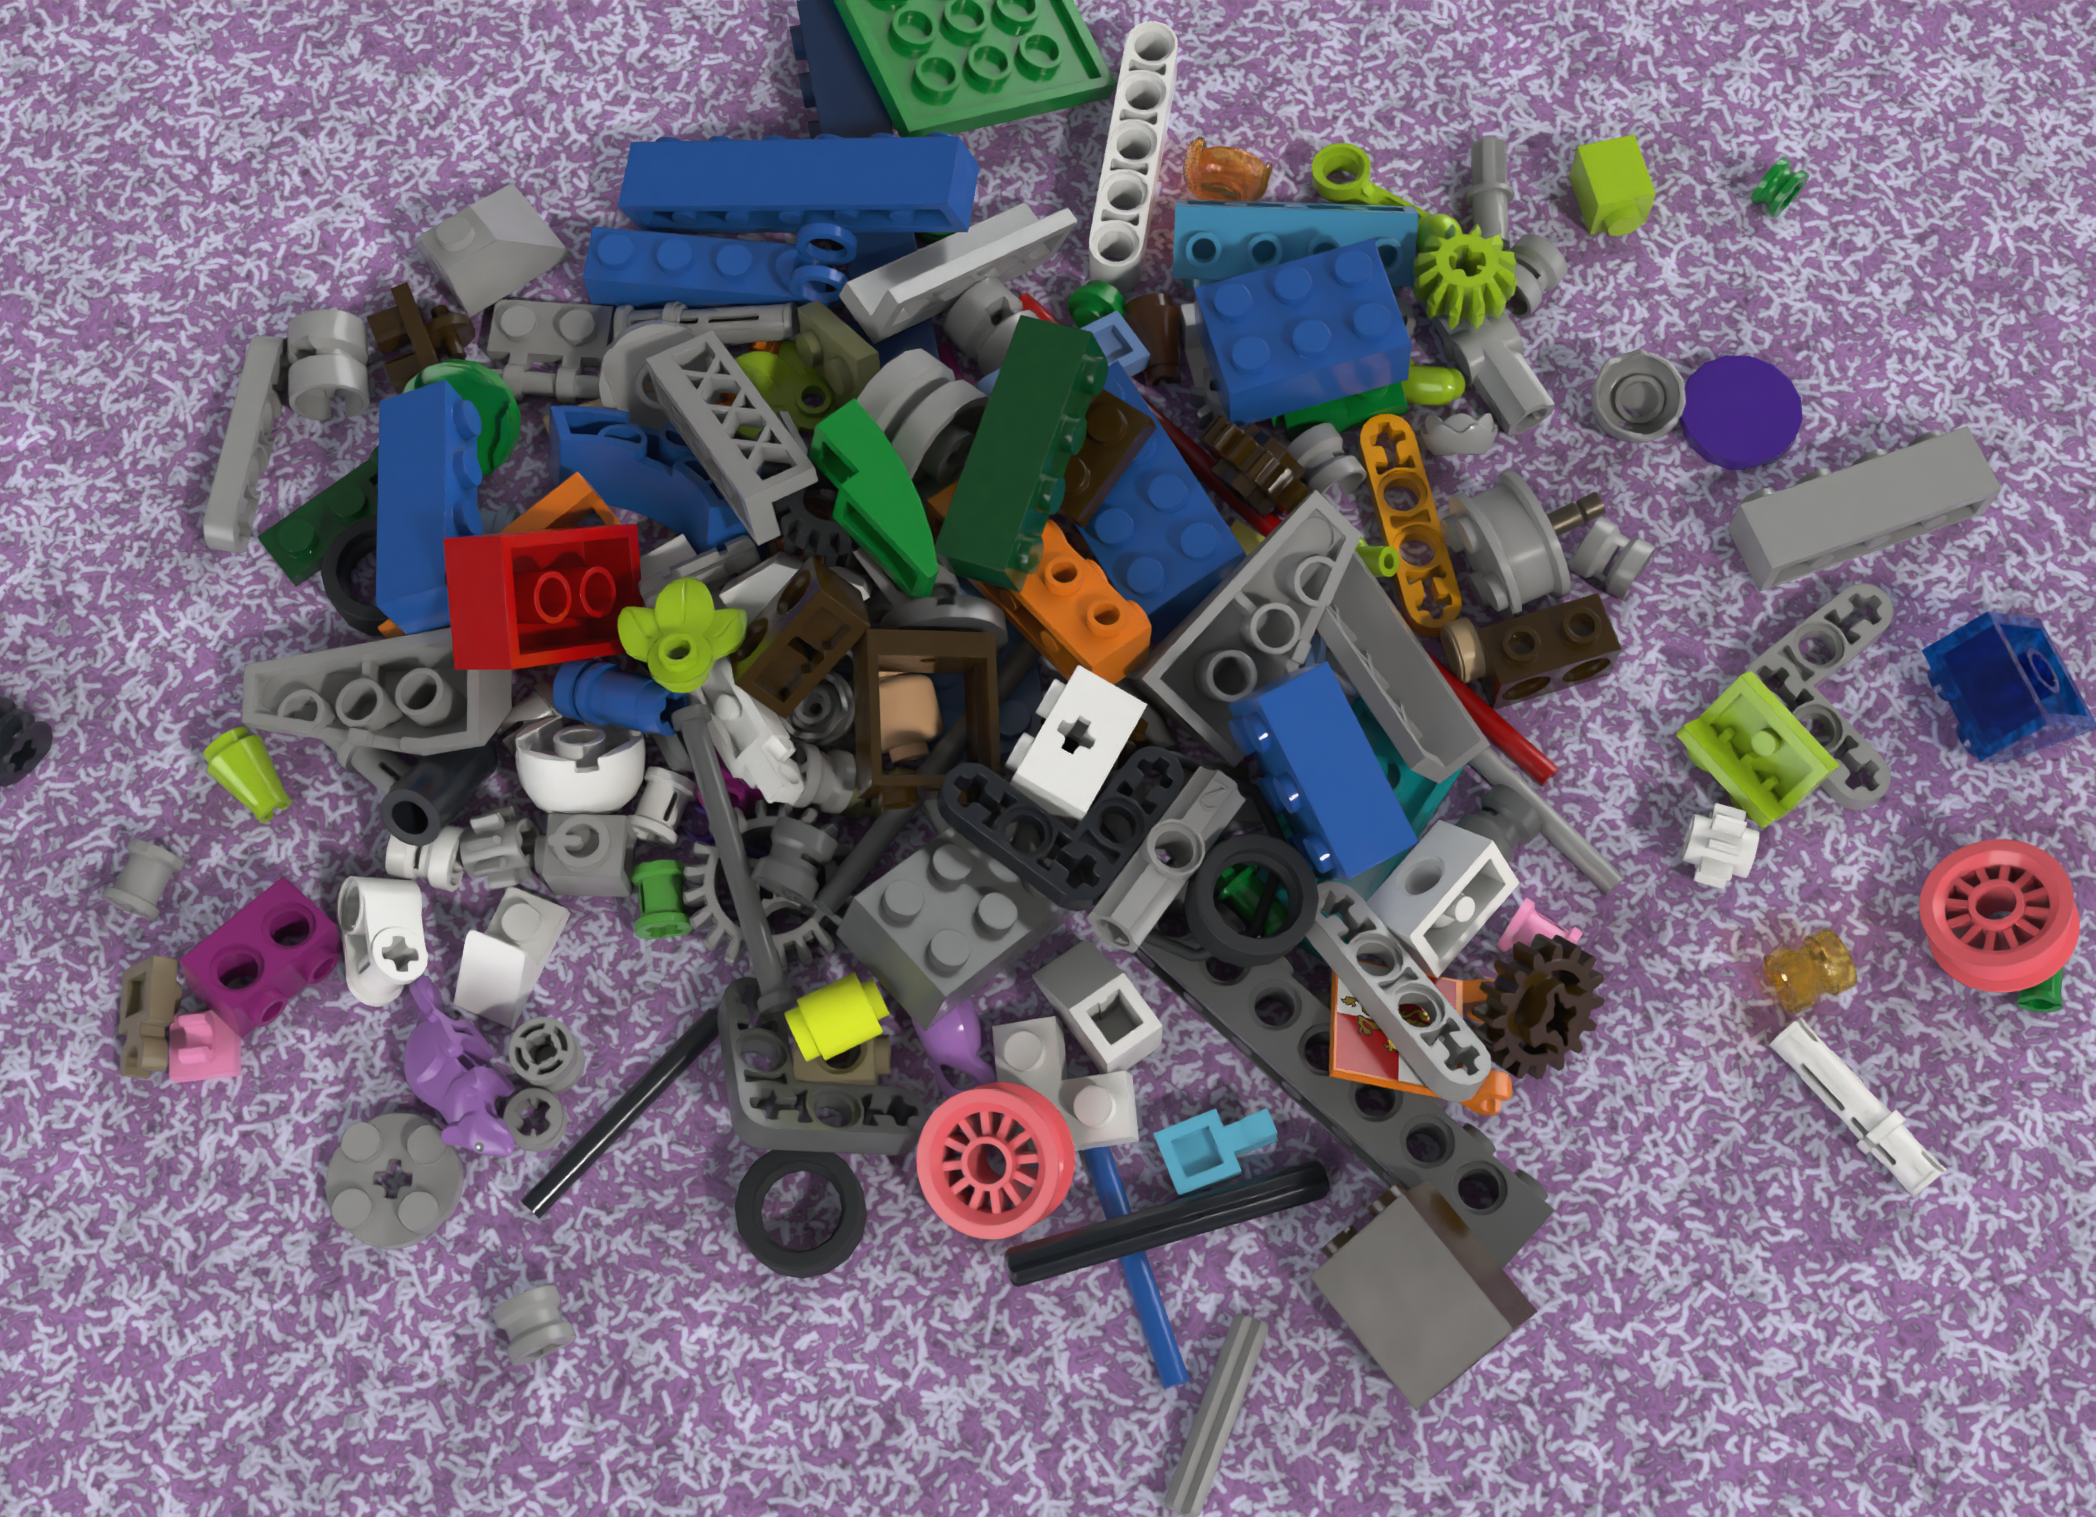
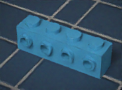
M1176 199L1172 278L1184 279V287L1194 289L1202 285L1373 238L1395 296L1398 295L1399 286L1413 287L1414 284L1412 272L1416 256L1418 212L1414 207Z

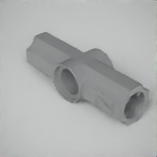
M1419 302L1426 313L1427 302ZM1502 313L1499 319L1485 315L1484 322L1478 330L1467 319H1460L1459 324L1452 331L1448 325L1447 315L1443 314L1431 319V322L1444 340L1446 359L1449 363L1456 362L1466 377L1465 386H1475L1507 436L1513 434L1520 435L1538 426L1545 418L1552 414L1555 403L1524 359L1522 339L1514 323L1506 314Z
M1202 766L1197 768L1087 916V920L1093 926L1099 938L1114 949L1120 948L1132 954L1136 952L1182 887L1200 867L1206 854L1246 799L1240 794L1235 781L1220 770H1209ZM1155 849L1171 853L1176 859L1179 868H1170L1164 865L1158 859Z

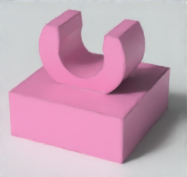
M212 1010L174 1015V1023L170 1024L169 1079L179 1083L241 1076V1038Z

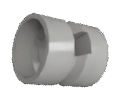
M991 277L976 283L958 299L948 313L943 329L944 335L970 359L978 358V368L987 376L1001 368L1020 315L1040 318L1031 310L1023 311L1022 301L999 279Z
M320 309L296 315L289 321L287 327L288 360L292 365L288 373L290 407L295 413L304 418L315 421L331 419L330 398L345 396V416H360L368 410L370 403L369 372L365 367L368 360V338L365 323L354 314L340 310Z

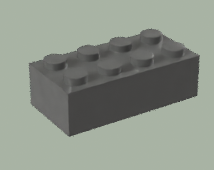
M999 803L995 813L990 815L986 826L993 830L1002 812L1007 808ZM1018 821L1006 827V838L1013 848L1021 852H1032L1041 846L1039 832L1033 825ZM1101 825L1099 831L1104 836V838L1113 843H1119L1111 835V833L1103 825ZM950 826L856 895L836 935L926 1032L1078 911L1066 910L1058 906ZM1053 844L1049 854L1040 866L1047 870L1052 861L1058 856L1061 848ZM1078 868L1069 871V876L1065 881L1074 889H1077L1079 885L1084 883Z

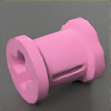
M1526 897L1498 941L1496 948L1502 952L1509 949L1513 950V944L1518 941L1531 948L1535 934L1539 933L1550 939H1553L1557 934L1577 944L1583 931L1576 927L1571 930L1565 929L1535 910V902Z

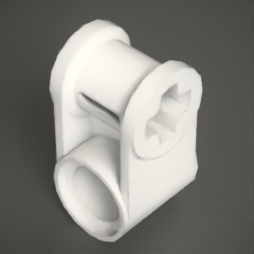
M349 876L341 885L337 900V920L342 931L346 982L355 998L366 1005L380 1007L390 1004L399 997L404 984H410L419 978L427 967L428 954L425 948L421 917L422 895L420 887L413 880Z

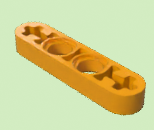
M1379 414L1370 418L1363 425L1359 437L1358 454L1361 465L1367 472L1365 480L1384 546L1394 547L1399 554V567L1392 577L1404 619L1416 634L1424 637H1440L1442 625L1459 618L1462 608L1461 594L1414 431L1410 424L1402 417L1393 414ZM1380 433H1387L1390 441H1400L1396 444L1394 453L1396 468L1386 471L1388 461L1384 448L1382 446H1373L1376 444L1377 436ZM1395 486H1403L1411 489L1416 494L1418 504L1408 511H1398L1392 509L1386 503L1384 493ZM1418 540L1426 543L1431 548L1434 558L1428 564L1414 566L1402 559L1399 548L1408 541ZM1433 578L1430 588L1436 604H1447L1443 608L1440 619H1432L1429 611L1417 610L1422 607L1425 592L1422 582Z

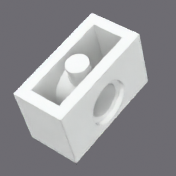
M1438 820L1366 903L1422 971L1438 978L1518 886L1519 881L1493 840Z

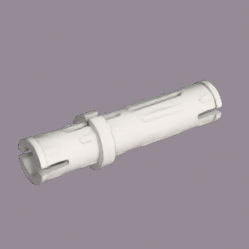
M1802 1017L1789 1025L1770 1043L1769 1046L1790 1064L1803 1081L1839 1116L1860 1140L1856 1144L1865 1155L1871 1152L1889 1169L1913 1198L1947 1170L1924 1149L1902 1124L1906 1119L1896 1109L1891 1113L1865 1087V1084L1824 1044Z

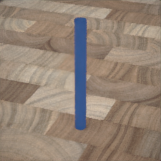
M1105 1146L1083 1150L1106 1220L1132 1213L1110 1147ZM1146 1251L1119 1258L1164 1390L1190 1382Z

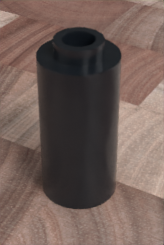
M488 740L485 746L422 756L381 801L380 815L387 830L398 840L409 845L425 846L432 843L496 770L497 754L490 740Z

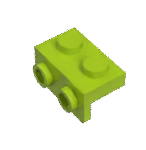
M1752 671L1740 675L1700 717L1684 724L1676 732V736L1686 746V752L1691 761L1701 770L1711 773L1730 794L1733 806L1746 811L1745 817L1755 821L1761 828H1766L1789 814L1840 766Z

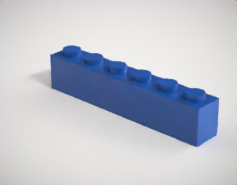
M932 132L927 134L926 137H897L888 133H876L871 135L870 138H842L833 134H820L815 139H788L778 135H766L761 140H734L725 136H712L708 141H682L672 137H659L655 142H631L618 207L641 231L659 233H798L803 226L812 223L834 224L847 229L851 233L968 232L980 166L959 136H953L944 132Z

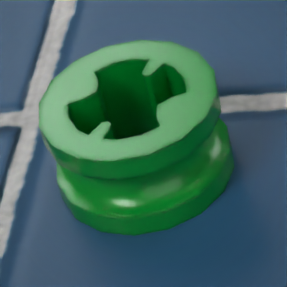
M1782 157L1769 169L1751 196V201L1754 204H1767L1769 206L1768 214L1773 218H1777L1799 195L1809 178V174L1804 170L1799 172L1792 171L1790 168L1791 161L1786 157Z

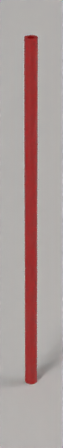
M1024 293L1018 297L1023 303V311L1031 310L1041 320L1062 324L1029 293ZM1141 394L1192 473L1266 538L1282 520L1274 512H1271L1264 519L1230 493L1229 489L1209 471L1217 461ZM1424 648L1483 735L1543 787L1548 782V779L1552 778L1560 768L1465 683L1459 682L1455 674Z

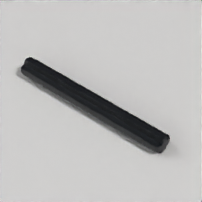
M1314 1160L1010 1247L1004 1255L1007 1275L1013 1286L1021 1287L1321 1200L1330 1192L1329 1179L1322 1163Z

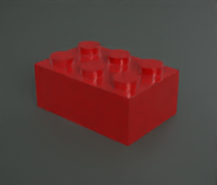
M637 524L573 526L443 538L454 670H514L626 653L619 637L618 617L625 607H643V598L638 588V583L641 580Z

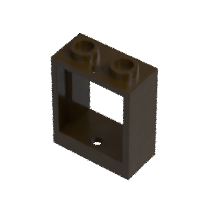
M866 629L865 633L853 645L857 798L877 799L878 807L882 809L913 808L918 805L917 800H937V794L946 775L882 774L879 672L964 674L968 763H979L991 769L1002 778L995 633ZM971 785L965 792L960 790L957 802L967 808L973 802L978 803L982 792Z

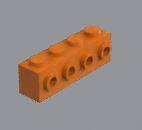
M959 480L927 500V521L933 536L934 546ZM1049 518L1041 536L1044 541L1041 562L1034 574L1027 575L1021 593L967 578L991 603L1003 610L1005 618L1067 681L1071 678L1076 667L1080 665L1114 685L1147 662L1152 625H1150L1144 610L1132 600L1126 601L1108 583L1106 575L1100 566L1091 559L1082 558L1067 543L1060 527Z

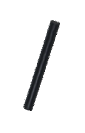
M708 1008L520 1200L534 1215L540 1219L719 1036L718 1014L714 1010Z

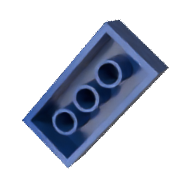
M1117 360L1108 366L1107 379L1103 389L1151 417L1157 428L1084 529L1078 525L1076 527L1118 593L1126 601L1132 600L1136 602L1146 613L1150 625H1152L1150 641L1154 645L1168 636L1247 555Z

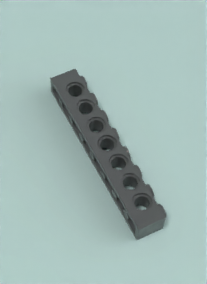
M1158 858L1164 865L1170 868H1179L1178 863L1173 859H1169L1164 863ZM1187 881L1151 931L1198 949L1202 946L1192 931L1182 937H1171L1163 933L1158 927L1159 922L1170 915H1180L1187 918L1184 905ZM1221 902L1214 904L1215 909L1227 926L1237 933L1245 930L1242 920L1228 906ZM1142 942L1136 952L1132 954L1386 1185L1391 1188L1400 1183L1408 1191L1429 1179L1502 1269L1555 1211L1545 1202L1548 1194L1537 1180L1521 1169H1517L1514 1173L1510 1171L1493 1155L1496 1148L1484 1133L1469 1123H1465L1461 1127L1442 1110V1107L1445 1105L1442 1099L1330 1077L1329 1071H1322L1312 1067L1308 1063L1304 1052L1314 1045L1330 1047L1331 998L1317 988L1313 989L1310 993L1291 976L1294 973V969L1284 956L1269 965L1245 968L1240 966L1242 970L1240 976L1231 981H1220L1213 978L1206 969V966L1212 960L1217 959L1215 956L1201 962H1190L1145 942ZM1276 1001L1288 1009L1291 1018L1282 1025H1268L1258 1018L1255 1008L1263 1002ZM1366 1089L1377 1090L1388 1099L1390 1111L1382 1116L1367 1115L1357 1106L1355 1095ZM1416 1134L1430 1136L1439 1145L1441 1158L1431 1163L1416 1160L1407 1149L1406 1139ZM1465 1180H1477L1483 1183L1491 1193L1492 1206L1482 1210L1467 1206L1459 1196L1458 1184Z

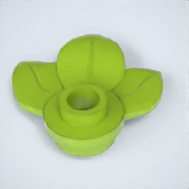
M782 341L778 355L768 351H753L734 359L775 414L778 411H787L798 432L801 430L814 433L816 425L836 411L834 391L829 382L814 368L810 369L804 365L798 354L796 341ZM809 394H817L825 402L820 407L811 408L806 406L802 400ZM739 426L736 432L745 438L753 440L762 428Z
M685 576L673 580L663 588L657 596L655 608H623L618 617L617 627L621 644L626 653L635 659L647 662L650 674L658 684L671 692L688 693L698 689L706 682L713 668L714 661L736 652L742 645L747 633L748 620L746 611L742 609L729 608L715 611L713 599L707 586L697 578ZM680 656H686V657H684V658H682V659H679V660H673V659H675V658H677V657H680Z

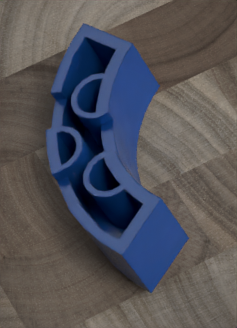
M550 406L548 470L554 489L578 471L590 482L608 506L636 512L665 525L678 535L683 534L697 555L715 547L718 552L726 549L724 543L742 535H748L759 553L761 562L766 560L768 541L761 545L755 543L672 423L667 422L661 430L629 423L630 412L585 406Z

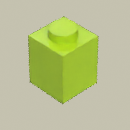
M1635 134L1577 146L1569 178L1589 235L1608 231L1611 236H1623L1638 229L1642 223H1646L1656 192Z

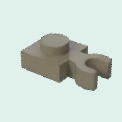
M152 955L123 971L119 1034L127 1035V1041L121 1054V1076L148 1079L150 1078V1071L163 1072L166 1070L168 1044L164 1038L165 1027L174 1023V1015L178 1013L182 1001V987L177 981L178 959Z

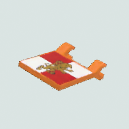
M1357 959L1359 966L1366 973L1373 976L1389 974L1387 965ZM1332 970L1329 1076L1443 1099L1427 1087ZM1425 973L1462 1019L1463 1014H1465L1472 1020L1484 1024L1482 1020L1472 1015L1473 1008L1486 1003L1488 995L1479 989L1481 982H1494L1495 979L1461 981L1441 976L1435 978ZM1409 1003L1398 1006L1399 1014L1408 1024L1415 1027L1431 1025L1427 1012L1421 1007ZM1442 1035L1437 1037L1442 1043L1445 1040ZM1448 1061L1445 1063L1451 1071L1459 1068L1463 1069L1462 1062L1457 1065H1451ZM1490 1070L1478 1093L1471 1099L1459 1103L1480 1115H1497L1502 1108V1100L1507 1101L1512 1096L1510 1076L1502 1071Z

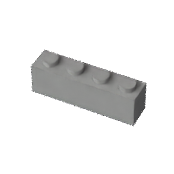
M1968 426L1946 434L1942 430L1936 429L1918 436L1905 448L1887 453L1886 449L1871 451L1858 458L1850 467L1832 473L1829 468L1813 471L1802 477L1795 486L1777 492L1773 488L1755 491L1741 500L1728 530L1760 592L1982 515L1999 494L2001 487Z

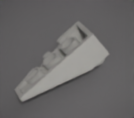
M1313 490L1168 634L1148 656L1147 662L1137 668L1128 680L1173 723L1229 766L1235 768L1245 755L1238 748L1229 730L1228 721L1234 717L1228 704L1298 669L1300 664H1304L1312 646L1310 641L1326 606L1330 605L1362 534L1317 490Z

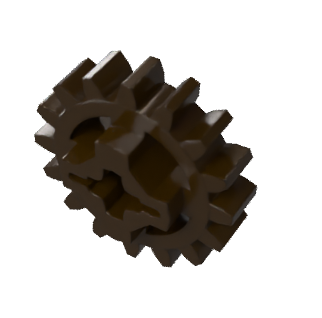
M1216 416L1198 436L1197 439L1201 441L1200 444L1217 460L1209 471L1238 500L1252 508L1264 519L1273 510L1281 517L1286 518L1310 494L1307 490L1308 487L1300 481L1307 472L1306 469L1289 454L1288 450L1272 436L1270 437L1253 423H1250L1242 432L1234 423H1229L1222 416Z
M1539 933L1535 934L1531 948L1519 941L1513 944V959L1509 963L1497 958L1493 963L1498 973L1497 978L1494 982H1481L1479 987L1483 993L1488 995L1486 1003L1476 1006L1472 1011L1473 1016L1484 1022L1474 1033L1488 1050L1491 1062L1516 1078L1522 1079L1527 1073L1538 1080L1543 1078L1547 1064L1558 1071L1564 1068L1565 1052L1571 1050L1580 1054L1583 1050L1582 1043L1579 1040L1583 1031H1595L1597 1024L1589 1018L1591 1010L1604 1005V998L1593 993V990L1604 981L1603 974L1592 969L1597 960L1593 955L1582 950V947L1556 934L1553 939H1550Z

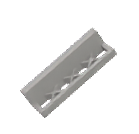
M1024 202L969 227L968 232H957L846 282L839 297L873 344L952 308L968 289L986 278L996 277L1002 283H1005L1039 267L1054 257L1078 220L1068 207L1038 220L1027 203Z
M708 331L646 358L645 360L660 407L755 543L761 545L780 536L772 502L818 482L816 470L714 331ZM708 356H711L713 359L707 372L681 369ZM714 392L738 394L732 406L708 404ZM739 426L763 429L758 441L733 439ZM765 461L786 463L792 466V468L763 481L758 475Z
M1354 551L1330 605L1326 606L1316 629L1410 770L1440 784L1490 746V743L1359 553Z

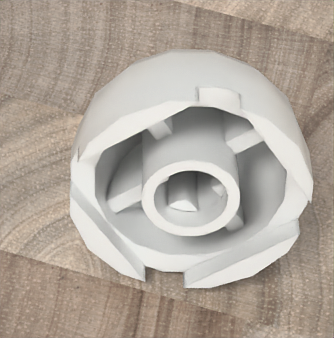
M561 715L528 725L516 735L515 758L521 786L533 803L547 813L609 815L617 812L636 796L643 781L646 750L643 733L641 734L639 731L615 726L611 723L600 726L584 722V725L563 727Z

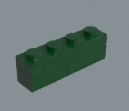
M1020 315L935 544L936 557L951 574L1021 593L1027 575L1034 574L1038 569L1044 549V541L1041 536L1049 514H1056L1062 504L1065 493V479L1063 476L1071 454L1077 455L1085 440L1087 430L1085 415L1092 396H1098L1101 393L1107 379L1108 361L1091 331Z

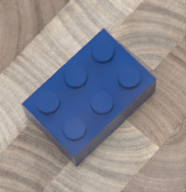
M1373 238L1194 288L1195 326L1226 419L1237 427L1408 380L1412 342Z
M1328 661L1293 670L1228 704L1234 717L1228 721L1231 735L1245 756L1253 754L1264 776L1258 779L1260 792L1274 814L1277 815L1282 812L1293 833V836L1287 838V842L1302 854L1315 874V878L1350 880L1419 843Z

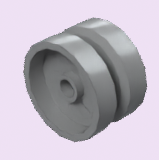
M919 348L905 351L888 362L868 382L857 398V401L881 428L895 449L917 490L924 511H927V500L960 479L975 439L977 424L985 412L989 397L963 379L955 381L953 370L928 352Z

